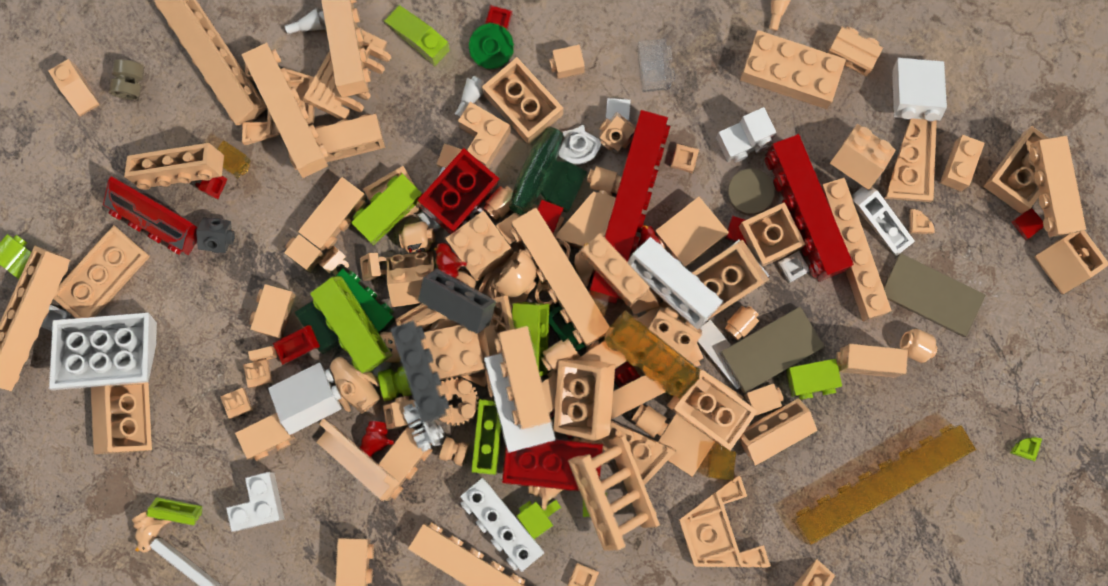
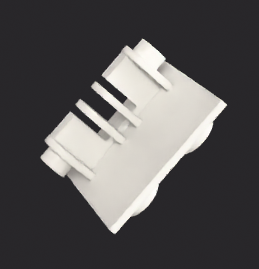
M412 404L403 407L405 411L403 415L408 424L421 419L417 406L413 407ZM422 420L410 425L409 428L411 429L422 424ZM435 420L423 423L424 427L412 432V435L426 430V432L414 437L418 449L421 448L422 452L431 449V443L433 446L443 445L445 433L440 425L437 426Z

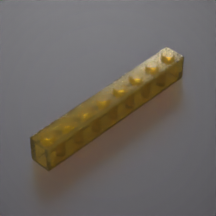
M950 423L939 429L941 434L934 438L932 435L919 441L920 446L915 449L908 447L898 453L900 457L892 461L889 458L878 464L880 469L873 473L870 470L858 476L859 481L851 485L850 482H847L837 488L838 493L830 497L829 494H826L816 500L818 503L812 508L805 506L796 512L797 516L792 520L807 545L816 543L975 451L976 448L963 426H953Z

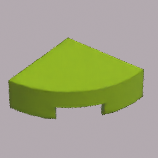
M1032 437L1023 439L1014 445L1010 454L1030 461H1036L1042 438Z

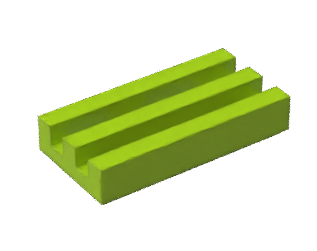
M157 497L147 509V517L195 525L199 516L202 515L203 507Z

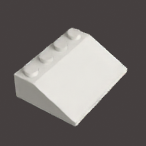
M150 313L53 320L49 389L59 390L149 382L156 348L157 322Z

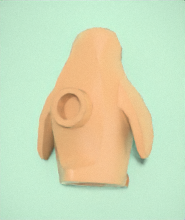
M336 357L331 362L330 370L333 374L335 385L342 397L339 399V402L347 412L351 411L349 403L362 414L382 399L372 385L373 383L380 387L378 378L372 372L361 373V371H358L342 357Z

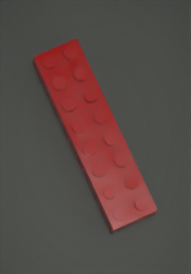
M644 110L640 111L605 239L626 262L629 261L630 254H633L637 249L640 237L635 235L636 232H641L646 217L645 214H642V210L647 211L652 195L648 188L653 189L658 174V170L654 169V167H659L664 152V147H660V145L666 144L671 127L667 125L668 117ZM595 271L589 292L590 296L616 304L617 299L622 298Z

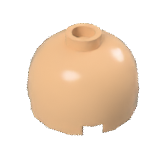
M519 249V252H514L500 268V278L495 275L491 283V287L504 296L516 297L524 292L528 294L536 285L534 281L537 274L536 265L522 249Z

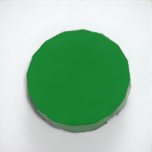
M495 23L480 25L473 31L468 49L471 58L477 65L484 69L495 70L503 67L510 61L514 54V41L512 35L505 27Z

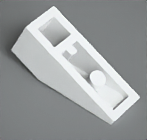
M863 186L851 196L856 209L896 256L915 242L878 190L873 187L868 190Z

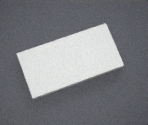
M502 353L485 357L484 361L507 451L512 452L554 441L555 436L551 422L525 429H520L519 425L514 424L512 411L515 410L513 401L509 402L506 387H509L508 377L503 378L500 363H504Z

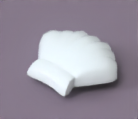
M584 125L573 130L563 131L565 139L559 151V157L575 165L591 161L601 148V140L587 133Z

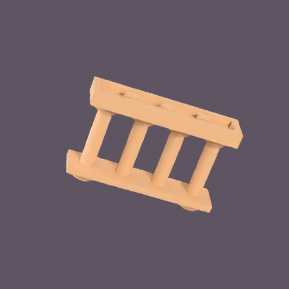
M625 436L607 439L610 449L591 459L590 455L569 460L604 551H615L625 547L622 536L641 525V528L657 527L660 525ZM614 458L619 471L600 482L596 468ZM623 480L628 494L609 504L605 490ZM632 503L637 516L618 526L614 513Z

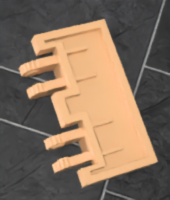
M362 30L364 41L360 42L361 48H365L368 60L364 62V66L376 73L382 74L385 67L368 57L372 55L380 60L389 62L391 55L384 51L387 42ZM329 51L303 97V101L344 120L348 118L350 110L342 107V105L357 112H362L364 106L352 98L341 97L336 87ZM364 92L355 96L369 100L371 95L369 92Z

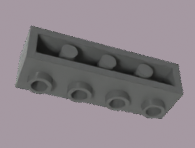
M411 321L391 328L422 422L425 424L448 416L446 409L450 407L446 395L440 394L438 386L442 384L438 372L432 371L430 363L434 362L430 349H425L422 340L426 339L422 326H417L415 321Z

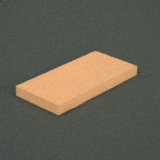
M113 225L59 284L58 293L53 299L76 319L96 317L150 256Z
M717 380L719 383H721L723 386H725L739 398H744L742 395H740L739 393L735 392L734 390H732L731 388ZM675 414L658 442L675 449L676 452L668 461L693 477L715 443V440L678 414Z

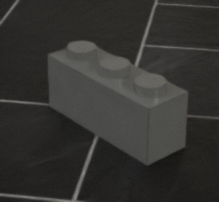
M439 269L423 277L418 301L429 309L439 312L449 320L457 322L476 334L490 325L496 300Z

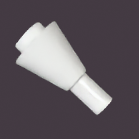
M316 8L299 19L298 22L286 25L287 34L300 30H326L323 11Z
M475 76L472 79H466L461 98L462 102L455 112L456 115L461 117L470 102L474 103L483 94L482 86L485 84L484 81Z

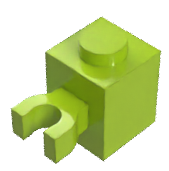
M554 500L547 505L546 510H542L537 501L534 504L528 501L519 508L521 513L517 517L534 540L553 526L548 517L559 510L561 506L557 500Z

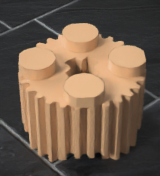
M452 377L451 380L446 379V382L441 381L442 385L438 386L441 395H446L450 408L446 409L448 416L442 417L439 420L443 423L447 422L449 426L452 424L454 427H456V424L459 427L461 424L466 425V422L469 423L470 419H474L473 415H477L476 411H478V401L480 400L478 392H476L475 387L463 378L460 380L456 377L454 380ZM454 396L462 399V403L458 404V408L450 405V401L453 400Z

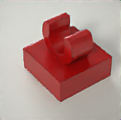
M224 176L215 177L211 180H202L201 184L196 183L195 186L201 192L218 200L228 179Z
M629 360L615 369L614 382L618 388L641 378Z

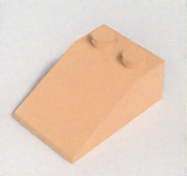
M694 367L667 404L669 409L730 451L758 412L705 371Z

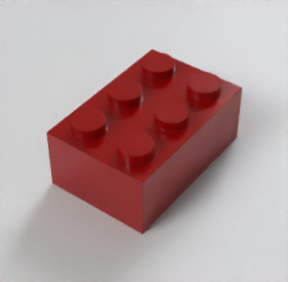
M463 148L417 200V206L451 235L459 229L494 189L500 178Z

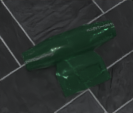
M547 127L532 147L515 182L509 208L513 212L520 215L526 214L540 194L547 202L562 207L563 212H569L587 171L568 161H557L563 139V134L558 129Z

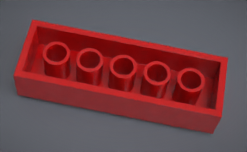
M797 134L773 143L766 153V158H764L765 164L769 171L772 170L775 177L773 179L774 186L778 192L781 191L784 198L782 203L785 202L806 244L801 248L804 256L809 258L811 263L809 269L812 276L816 277L818 282L844 273L854 263L800 135Z

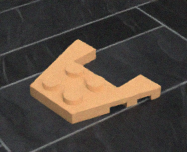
M245 63L246 76L249 80H254ZM286 69L291 79L287 84L289 88L295 87L300 97L296 102L299 107L304 105L309 116L306 122L308 126L314 124L315 107L304 102L303 97L314 77ZM269 110L267 122H243V145H250L280 135Z
M741 476L732 479L679 519L694 567H770L764 545L739 552L726 514L724 504L747 497Z

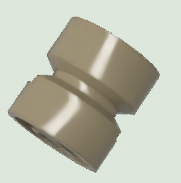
M114 60L112 75L115 78L111 79L109 94L122 99L138 100L141 92V85L138 82L143 79L145 67L134 61Z

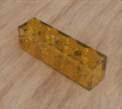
M624 311L607 330L604 338L607 345L612 350L622 353L631 365L641 368L650 380L659 382L668 394L675 395L681 399L699 380L700 369L627 311Z

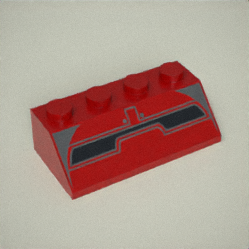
M112 176L109 178L103 205L110 209L109 215L118 220H121L122 217L129 220L128 226L138 232L144 229L149 232L147 237L159 244L163 240L169 244L167 248L178 255L183 252L189 256L197 243L198 227Z

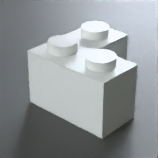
M763 107L743 116L740 123L718 132L716 139L727 162L732 160L739 162L747 158V154L754 150L756 153L767 149L769 147L768 144L772 142L776 134V130Z
M268 472L245 478L250 502L227 508L232 532L284 520L275 473Z

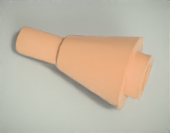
M771 0L772 17L769 26L770 30L778 31L780 19L791 0Z

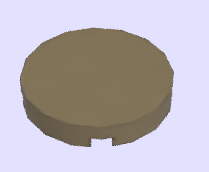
M748 168L739 171L731 179L728 186L730 204L738 212L745 215L762 213L770 206L774 198L772 180L766 173L758 169Z

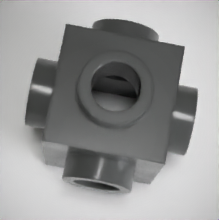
M203 217L197 228L198 250L226 253L229 245L234 243L235 231H232L231 221Z

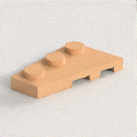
M612 420L610 422V435L595 441L597 444H603V449L607 451L610 449L607 439L625 436L644 485L676 452L675 449Z

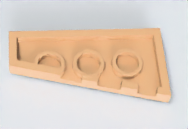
M909 119L885 199L933 201L937 120Z

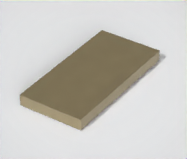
M901 253L898 255L883 286L889 301L962 337L967 336L986 296Z
M798 307L721 351L720 354L745 394L825 346L802 308Z

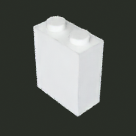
M898 58L892 71L894 117L941 121L947 108L944 61Z
M320 362L268 388L280 423L289 435L342 409L339 403V399L342 398L336 385H332L334 382L333 375L330 369L325 370Z

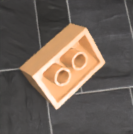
M559 360L554 432L595 441L610 435L615 364L591 360Z
M149 383L91 387L94 455L152 450Z

